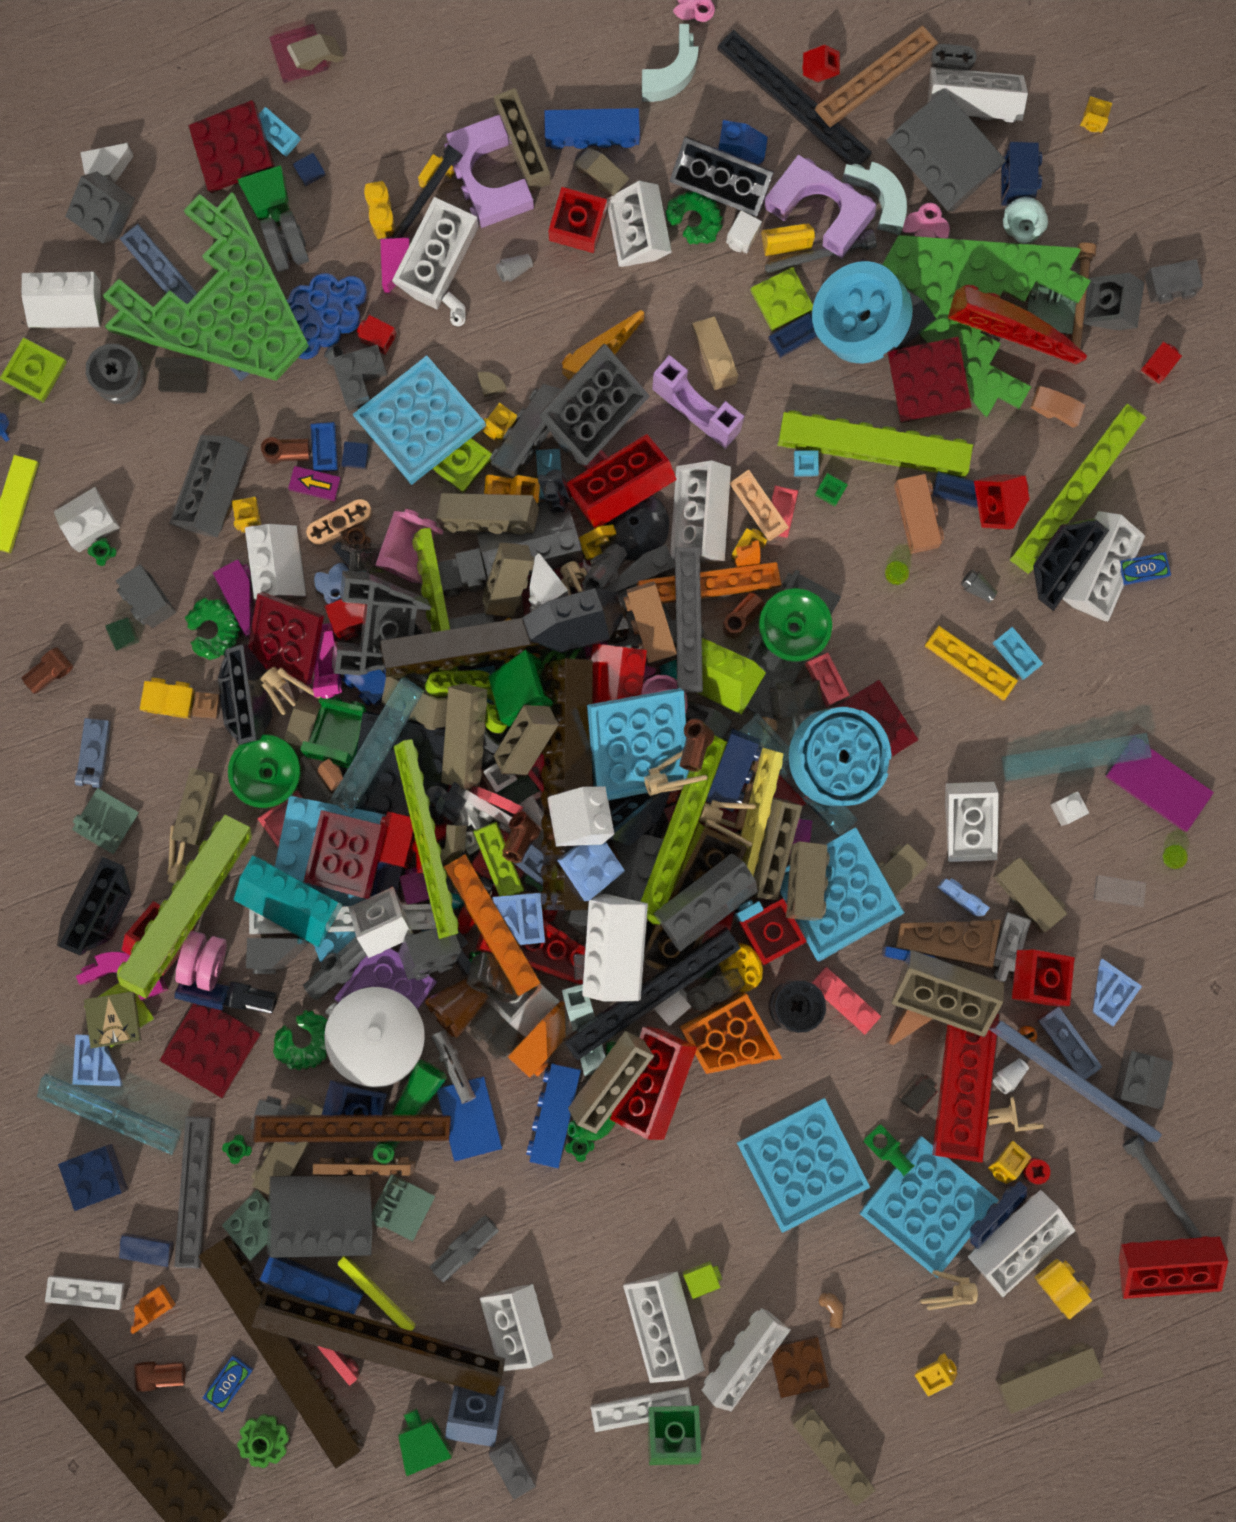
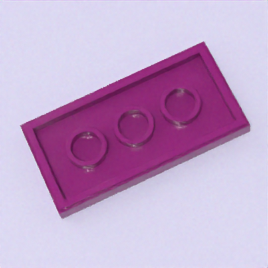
M1135 737L1130 739L1105 776L1184 832L1190 829L1214 793Z

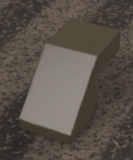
M318 34L287 46L296 67L310 71L323 60L338 63L344 58L335 38L324 34Z
M589 147L573 164L577 171L590 176L599 190L612 196L629 180L605 155Z
M301 692L293 708L284 741L291 747L301 749L303 741L309 742L321 708V704L318 701L319 698Z
M447 825L445 849L441 848L440 855L443 867L456 860L465 851L466 825Z

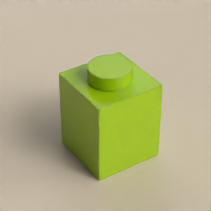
M710 1261L683 1272L693 1299L721 1288L718 1281L723 1279L718 1266L712 1267Z

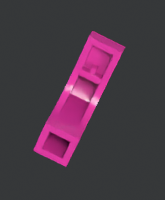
M331 623L322 625L314 668V697L331 698L336 694L342 693L341 674H335L332 667L334 642L337 641Z
M107 952L94 956L98 966L93 963L81 969L82 973L76 975L79 985H86L110 973L117 972L122 962H127L130 955L125 952ZM162 976L147 999L168 990ZM139 995L140 1000H147L146 998Z

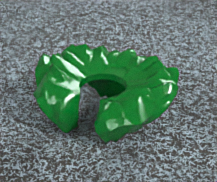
M685 191L683 194H679L668 201L666 218L672 226L681 224L683 216L687 211L694 210L701 215L702 221L698 226L689 227L688 225L683 231L682 236L687 239L690 245L715 242L716 235L723 226L721 223L723 216H721L719 204L714 199L694 191Z
M202 598L196 602L194 608L189 610L188 615L185 616V620L188 623L187 628L190 630H198L201 624L208 620L214 621L218 626V633L214 638L205 639L197 637L191 641L192 650L198 656L208 660L216 659L224 655L225 649L231 648L237 643L236 640L239 638L238 632L241 630L239 622L233 611L229 608V605L224 604L222 600Z
M304 1010L301 1015L296 1016L298 1026L308 1030L312 1037L311 1043L305 1048L295 1046L292 1029L283 1025L282 1028L277 1030L274 1038L273 1054L275 1058L281 1061L282 1064H286L289 1069L295 1068L298 1071L302 1069L307 1070L310 1067L315 1068L317 1065H320L327 1058L325 1028L328 1020L321 1015L315 1014L314 1011Z

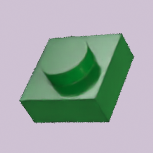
M827 473L815 496L836 507L848 484Z

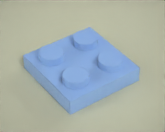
M606 842L602 845H576L557 860L584 901L591 900L625 872Z

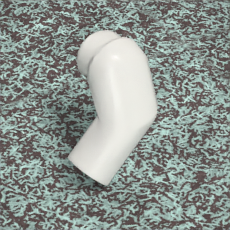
M448 292L442 301L451 308L450 321L454 326H462L466 320V308L453 294Z

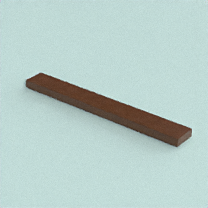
M255 1115L253 1141H449L451 1116Z

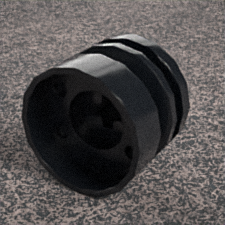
M786 981L778 985L771 993L768 1002L769 1014L773 1022L781 1029L789 1032H809L817 1028L823 1021L826 1013V1000L822 991L816 985L807 981ZM792 1001L800 1003L797 1006L799 1011H791Z

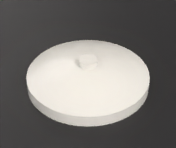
M370 987L349 994L333 1009L325 1028V1048L332 1065L344 1078L364 1087H384L400 1081L414 1069L424 1048V1026L416 1007L402 994L387 988Z

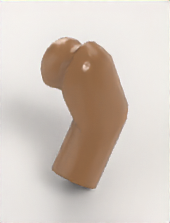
M822 1293L819 1297V1304L822 1307L825 1306L831 1313L829 1327L842 1328L843 1304L834 1294Z

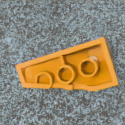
M642 310L636 312L578 348L573 355L569 353L562 362V374L570 380L603 344H606L615 355L644 321L645 313Z

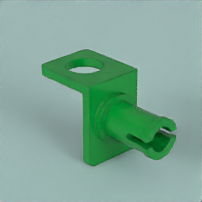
M878 1125L864 1139V1143L882 1162L889 1160L903 1176L915 1166L899 1150L901 1143L897 1142L882 1125ZM877 1134L886 1136L888 1141L886 1147L876 1148L873 1144L874 1136Z

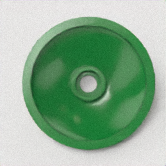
M787 589L775 594L765 604L759 619V631L765 646L774 655L787 661H804L819 654L827 645L832 633V617L825 602L816 594L804 589ZM790 624H796L798 630L795 632L791 631L789 628Z
M262 735L259 741L239 745L229 761L228 780L233 792L241 801L253 807L271 808L282 804L291 797L300 781L301 766L295 750L286 741L275 736ZM267 769L272 770V775L270 777H266L265 775Z

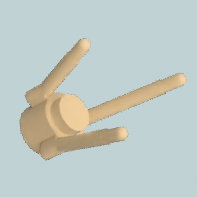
M575 561L566 563L561 567L560 572L563 576L561 582L568 589V596L572 595L570 586L575 587L578 593L583 592L580 584L587 575L585 568L580 569Z
M274 666L260 680L263 682V688L269 693L280 713L285 715L286 712L274 691H279L293 707L296 701L283 688L286 684L284 678L313 696L314 692L312 688L289 675L282 667L278 670Z
M682 750L659 766L649 769V775L644 777V782L649 795H655L661 792L683 789L685 784L707 780L708 777L707 775L668 782L666 774L659 773L680 759Z
M712 800L711 804H704L699 822L706 823L705 826L714 828L748 847L752 846L751 842L719 825L721 823L735 828V823L722 818L723 811L719 810V808L755 809V804L726 803Z
M174 825L170 827L169 867L167 874L169 875L168 882L176 883L177 880H181L185 875L187 865L182 864L185 849L184 841L180 843L177 863H174L175 840L171 839Z
M933 1270V1275L958 1282L959 1284L953 1287V1296L932 1297L920 1300L921 1304L935 1303L928 1305V1310L963 1304H975L978 1298L976 1284L970 1283L969 1277H958Z

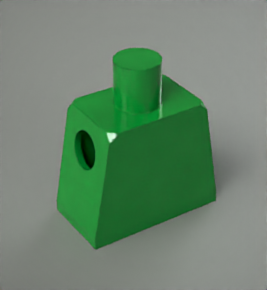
M281 165L238 179L240 187L257 219L273 218L277 227L281 226L280 214L290 210L286 179Z
M417 1408L403 1414L408 1427L400 1430L398 1438L406 1476L452 1458L453 1450L433 1417L422 1421Z

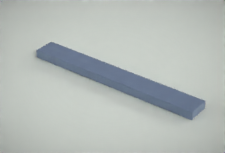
M139 224L119 238L166 294L170 290L186 304L197 295V292ZM229 367L240 381L251 374Z
M992 1022L989 1027L990 1031L1146 1141L1158 1142L1162 1134L1005 1022Z

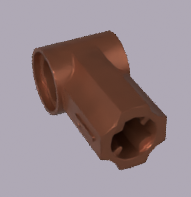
M269 437L261 443V452L264 459L270 464H278L281 461H309V440ZM275 446L279 448V451L275 455L267 454L268 448Z
M750 592L725 617L722 626L725 636L733 639L741 636L745 628L763 610L765 604L761 598ZM736 621L739 623L740 628L732 630L729 628L728 622Z
M59 647L48 651L41 658V662L21 678L24 684L34 694H37L55 679L58 680L66 676L73 669V665Z
M691 719L684 727L686 741L679 766L691 772H699L702 769L706 749L714 740V732L700 719Z
M524 811L516 813L509 822L511 833L502 850V856L507 861L514 863L522 862L529 844L536 840L541 833V827Z
M149 1361L134 1364L135 1391H151L158 1389V1387L185 1384L186 1367L184 1362L157 1364V1362Z

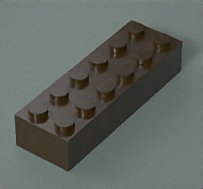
M698 822L669 901L730 854H734L742 860L748 847ZM648 921L646 924L643 963L662 971L699 946L704 934L682 951H678L661 924H653Z

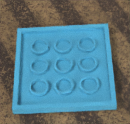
M428 356L421 359L353 413L358 423L411 485L486 426L485 421Z
M677 688L587 705L592 751L593 786H605L608 800L648 793L644 782V777L649 775L648 770L659 766L684 749L686 736L684 735L686 724L684 690ZM681 758L659 772L660 774H666L668 782L687 778L689 770L679 766Z
M291 796L288 799L275 866L301 881L304 880L321 810L380 824L382 816L386 817V815ZM306 883L343 903L344 907H350L366 899Z
M856 827L826 844L828 845L827 852H829L830 860L826 867L828 886L826 891H824L826 912L823 919L816 921L795 919L818 962L905 913ZM790 866L786 867L780 889L786 904Z
M825 1098L736 1142L782 1233L870 1188Z
M920 1136L905 1154L908 1160L915 1166L905 1176L895 1167L859 1214L930 1273L933 1270L943 1272L970 1238V1228L977 1220L981 1221L986 1216L989 1207L993 1203L997 1204L999 1200L949 1158L933 1156V1145Z

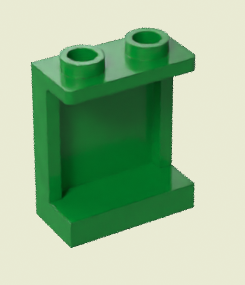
M527 650L488 676L500 721L509 727L512 726L524 705L550 707L553 705L552 700L543 694L537 671L543 667L541 660Z
M335 696L331 698L320 697L318 701L321 704V708L309 742L303 741L300 750L307 758L323 762L330 759L335 765L352 769L357 754L362 713L367 710L359 702L351 701L349 704L342 702L340 698Z

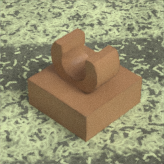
M195 692L192 716L218 719L220 695Z

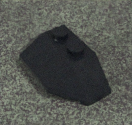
M1094 518L1062 524L1034 563L1033 569L1038 600L1053 611L1056 609L1109 532L1103 524Z
M594 588L547 601L523 617L522 620L530 642L539 643L547 648L564 653L609 640L624 613L616 592Z
M246 644L225 649V658L218 675L224 726L231 736L236 739L238 745L259 741L273 718L270 695L263 688V682L260 680L267 672L266 668Z
M671 791L655 795L643 793L608 800L614 835L610 838L628 846L634 843L659 821Z
M100 856L82 874L61 917L57 941L58 947L77 955H82L86 951L96 948L111 939L132 896L123 865Z

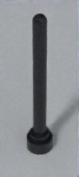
M449 144L443 151L445 153L442 157L443 161L390 239L403 238L450 166H454L456 162L459 163L464 155Z

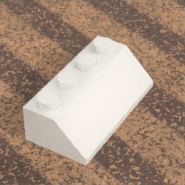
M931 67L927 103L943 90H946L968 117L977 116L982 120L998 118L1005 122L1023 120L1028 95L1023 75Z
M434 197L392 282L414 299L438 310L479 227L477 217Z
M712 460L676 466L677 480L675 481L670 550L673 561H675V548H700V563L725 561L730 466Z
M1098 511L1095 519L1103 524L1109 532L1071 585L1063 600L1075 609L1108 622L1124 586L1120 572V561L1136 558L1145 535L1122 515Z
M602 894L589 900L582 996L600 1001H639L641 999L648 903L608 894Z
M1040 1190L1031 1196L1027 1203L1018 1211L1012 1213L1009 1219L979 1249L975 1247L968 1258L996 1291L1004 1297L1074 1233L1075 1229L1061 1209Z
M678 1272L658 1274L623 1285L650 1383L686 1380L704 1371L705 1368Z
M763 1308L751 1316L749 1319L750 1325L745 1331H741L737 1335L733 1348L730 1352L727 1351L723 1354L717 1370L711 1372L704 1381L705 1386L702 1391L717 1408L728 1411L734 1409L791 1331L784 1323Z

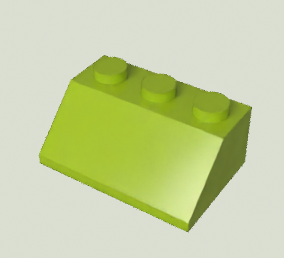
M701 637L703 691L695 693L742 714L766 672L754 661Z

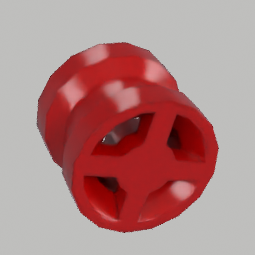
M1031 1158L1022 1170L1024 1177L1034 1184L1045 1183L1049 1179L1051 1172L1049 1165L1038 1158Z

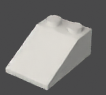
M995 783L945 784L948 862L997 860L998 790Z

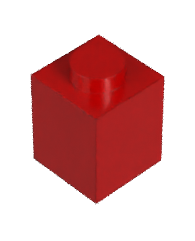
M826 44L804 52L803 76L816 82H821L839 75L840 52Z
M371 315L368 316L366 321L363 320L357 330L361 343L369 347L378 345L380 353L384 355L387 354L397 336L394 327Z
M1163 341L1142 367L1141 371L1160 384L1182 355L1179 354L1175 346L1166 344Z

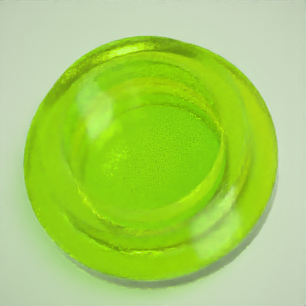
M893 561L885 569V578L892 585H901L908 579L909 570L903 562Z
M1171 845L1164 850L1163 862L1167 867L1179 869L1187 863L1188 855L1182 846Z

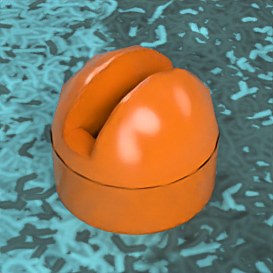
M1022 1026L1018 1029L1017 1032L1023 1036L1033 1032L1034 1036L1027 1039L1033 1043L1036 1042L1038 1035L1033 1027Z

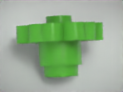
M264 1413L258 1419L250 1418L240 1429L242 1438L238 1441L237 1446L241 1457L249 1458L251 1466L266 1468L270 1462L277 1464L286 1454L287 1446L285 1444L288 1442L290 1435L287 1432V1426L283 1423L278 1424V1419L275 1415ZM260 1439L265 1440L266 1444L262 1443Z

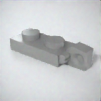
M1006 912L993 964L997 966L994 975L995 980L1004 982L1007 979L1008 972H1014L1017 950H1023L1031 919Z

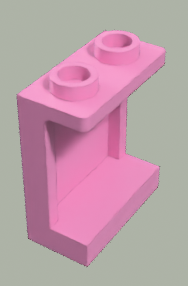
M405 509L404 512L394 511L375 566L411 583L423 584L422 577L417 570L418 556L412 544L413 534L420 529L431 528L432 538H434V535H442L444 530L436 527L437 523L435 521L418 518L419 514L409 509Z

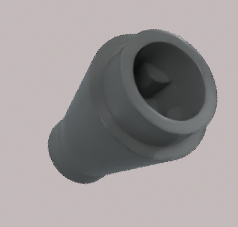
M973 569L961 581L964 591L982 598L988 603L998 593L979 571L975 572Z

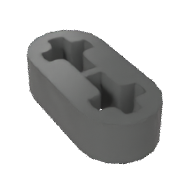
M939 44L933 49L931 54V63L934 67L970 70L976 61V52L969 46ZM940 52L944 53L945 59L943 61L938 56ZM964 54L969 59L967 63L963 62L962 56Z

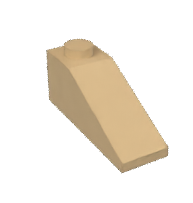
M715 316L692 323L713 390L736 384L738 373Z

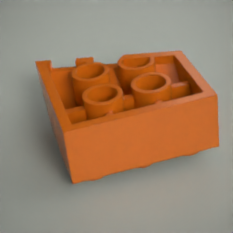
M745 992L737 993L679 1026L686 1041L697 1046L695 1056L706 1074L748 1064H758L768 1060L782 1059Z
M562 1000L508 1056L529 1078L533 1074L538 1077L549 1064L546 1060L563 1042V1038L566 1037L565 1003Z

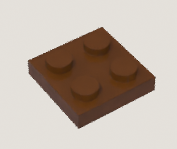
M817 1336L780 1344L772 1355V1364L781 1398L829 1387Z

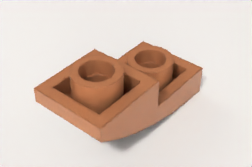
M1039 386L1036 389L1030 408L1048 419L1056 417L1073 428L1079 425L1085 404L1061 392Z
M330 759L321 763L318 768V774L331 792L336 793L344 784L341 771Z

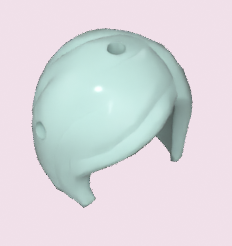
M1027 196L1020 197L1012 201L1005 208L1003 218L1004 229L1008 235L1014 237L1019 243H1032L1047 229L1048 216L1044 206L1038 200Z

